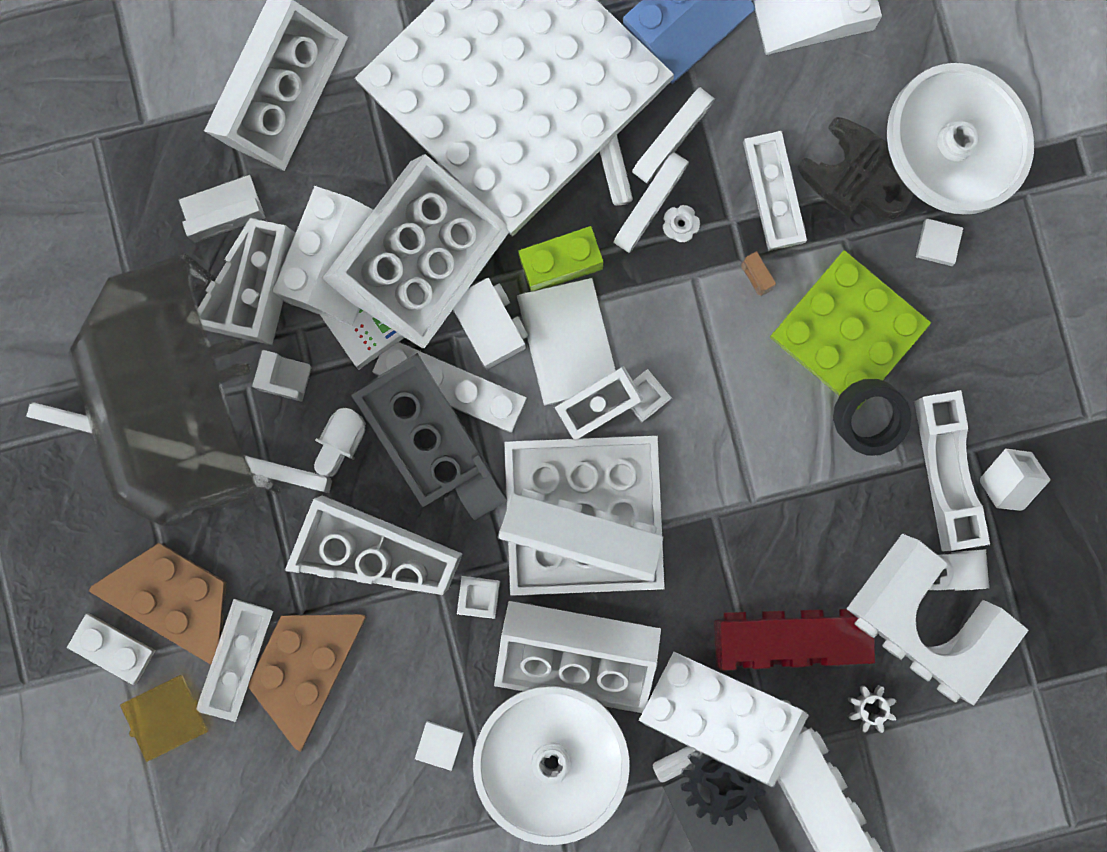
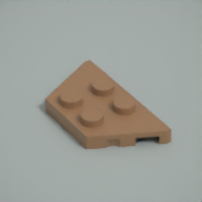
M158 543L90 587L89 592L208 664H212L220 640V632L223 630L224 615L222 609L226 595V581L166 545Z
M363 614L283 615L280 617L252 674L248 688L296 750L300 752L303 750L367 616Z

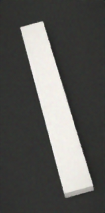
M34 402L29 405L26 417L326 493H329L332 484L331 478Z

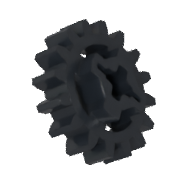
M704 753L699 757L692 754L688 755L693 766L692 768H682L681 773L689 778V782H685L680 786L682 791L692 793L685 800L688 807L696 804L699 805L696 811L697 817L702 818L708 812L710 813L711 824L716 825L719 817H724L727 825L732 826L734 815L738 814L745 821L747 820L745 812L747 807L754 810L759 809V806L753 799L755 795L765 796V790L757 786L758 782L761 781L750 776L749 781L740 778L736 773V769L720 761L710 769L702 768L712 757ZM724 772H727L728 778L736 785L724 786L723 791H719V787L711 779L722 778ZM697 783L709 788L711 792L710 804L700 796ZM737 795L744 796L737 804L727 807L728 801Z

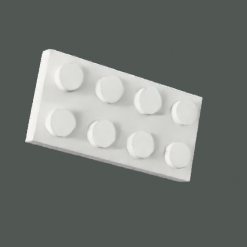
M673 652L639 721L773 787L804 726L808 714L799 708Z

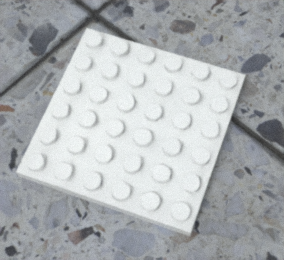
M435 0L365 67L355 79L459 184L505 222L509 234L513 237L674 79V74L597 0Z

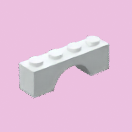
M955 391L922 397L914 401L941 550L954 551L990 545L983 505L976 496L969 473L966 452L968 424L962 392Z

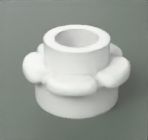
M689 206L672 207L664 215L665 224H663V230L667 237L678 242H687L692 239L694 233L699 231L700 220L694 215L695 211ZM679 220L685 222L683 227L678 226Z

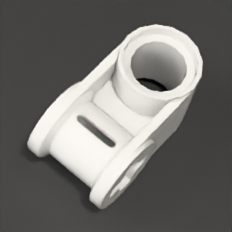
M986 549L951 552V554L938 555L947 565L929 590L955 589V591L990 588Z

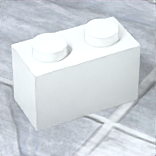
M489 278L468 288L453 309L486 370L525 350L526 346L523 339L528 337L519 317L511 319L504 306L510 304V301L500 283L493 286Z
M623 366L560 403L555 409L575 441L643 400V397Z

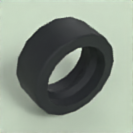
M863 379L851 384L840 394L834 406L833 421L837 433L854 451L866 456H877L894 450L904 441L910 430L912 414L908 401L891 384L880 379ZM872 397L887 399L893 408L892 418L888 426L879 434L871 437L857 435L851 425L852 416L856 408Z

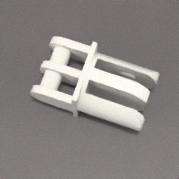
M342 408L336 410L330 417L320 438H316L315 441L323 444L314 464L318 474L332 477L339 470L345 456L353 460L355 459L353 455L363 438L366 423L352 409Z

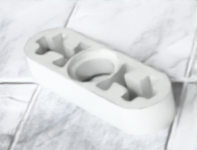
M699 87L641 157L632 172L648 184L659 172L670 154L677 150L706 114L715 98Z
M675 152L670 154L620 229L613 242L628 253L632 251L682 176L689 161Z

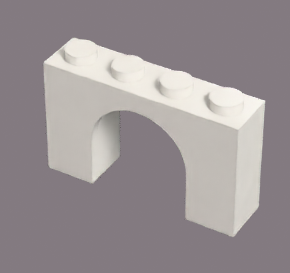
M902 534L853 599L847 610L858 618L854 623L858 628L873 638L878 633L886 640L882 645L886 650L900 660L904 656L912 660L913 663L910 669L927 681H930L932 677L940 683L937 688L939 692L955 703L961 698L974 706L1029 630L1002 608L982 600L953 639L939 646H924L916 630L917 609L922 598L946 567L947 563L921 541Z

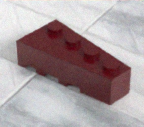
M847 608L839 609V616L824 617L823 609L800 610V617L785 618V611H762V619H747L746 612H723V620H714L716 666L721 670H736V666L764 669L774 667V665L807 667L813 666L815 663L825 666L875 664V644L873 637L854 624L858 618Z

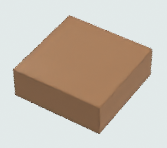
M756 251L744 259L741 267L757 294L762 296L771 291L776 283L758 252Z

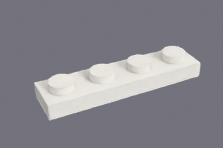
M400 342L379 356L372 371L378 376L418 353L452 408L509 433L513 432L527 400L522 395Z

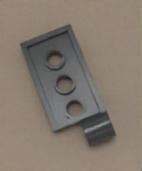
M418 353L352 392L353 399L422 507L456 488V492L464 507L476 521L507 502V496ZM408 396L415 401L416 410L413 414L401 416L395 411L394 402L399 397ZM420 429L432 430L437 437L435 444L429 448L419 447L414 441L416 432ZM441 461H450L455 465L457 471L452 478L443 480L436 476L434 472L435 466Z

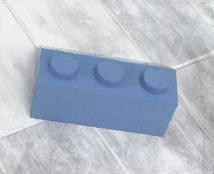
M642 0L623 17V26L674 74V79L671 81L673 84L754 12L755 7L751 0Z

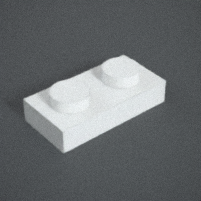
M90 613L85 614L67 646L68 649L132 685L138 683L156 651Z

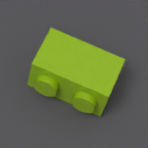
M591 226L518 250L531 292L550 288L603 270V259Z

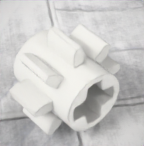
M862 685L860 686L862 695L857 699L848 698V701L855 705V712L850 713L848 717L851 720L859 718L863 720L860 725V730L863 732H867L871 724L875 725V728L882 733L884 732L882 723L887 719L896 720V717L890 713L889 707L895 704L896 700L894 698H882L884 687L878 685L873 694ZM875 702V705L880 708V712L878 715L871 714L869 716V713L864 710V706L866 703L873 704Z

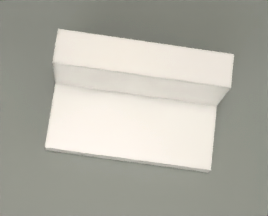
M250 175L179 199L186 221L182 222L186 235L194 243L244 226L250 218L257 220L265 218Z

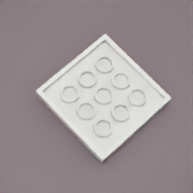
M658 436L584 438L575 441L574 439L504 442L507 508L512 493L521 496L522 489L545 495L544 503L558 506L560 500L581 505L580 513L595 517L597 510L619 516L618 524L633 528L634 521L657 527L655 534L662 536ZM508 542L510 595L664 589L663 545H661L652 583Z

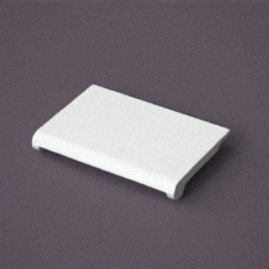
M592 278L527 292L517 296L524 327L528 334L527 339L544 406L565 401L616 371Z

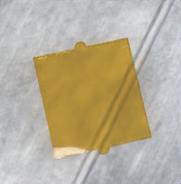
M182 674L120 704L131 728L129 735L130 737H135L146 762L208 732L200 712L196 709L199 701L192 698Z

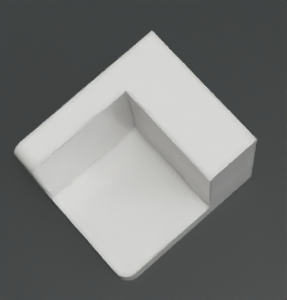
M262 350L252 387L259 391L302 402L311 366L281 357L277 353Z
M1005 449L980 478L981 485L996 508L1018 511L1024 510L1050 481V478L1032 452Z

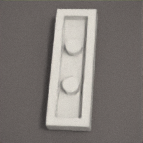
M782 131L744 139L743 144L768 251L806 243L807 238Z
M233 599L196 708L199 712L236 722L273 613L272 610Z

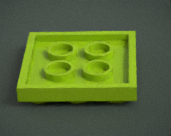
M843 250L769 338L840 396L846 388L860 380L880 379L883 381L929 327L931 322ZM861 403V404L856 408V410H858V409L862 406L863 403Z

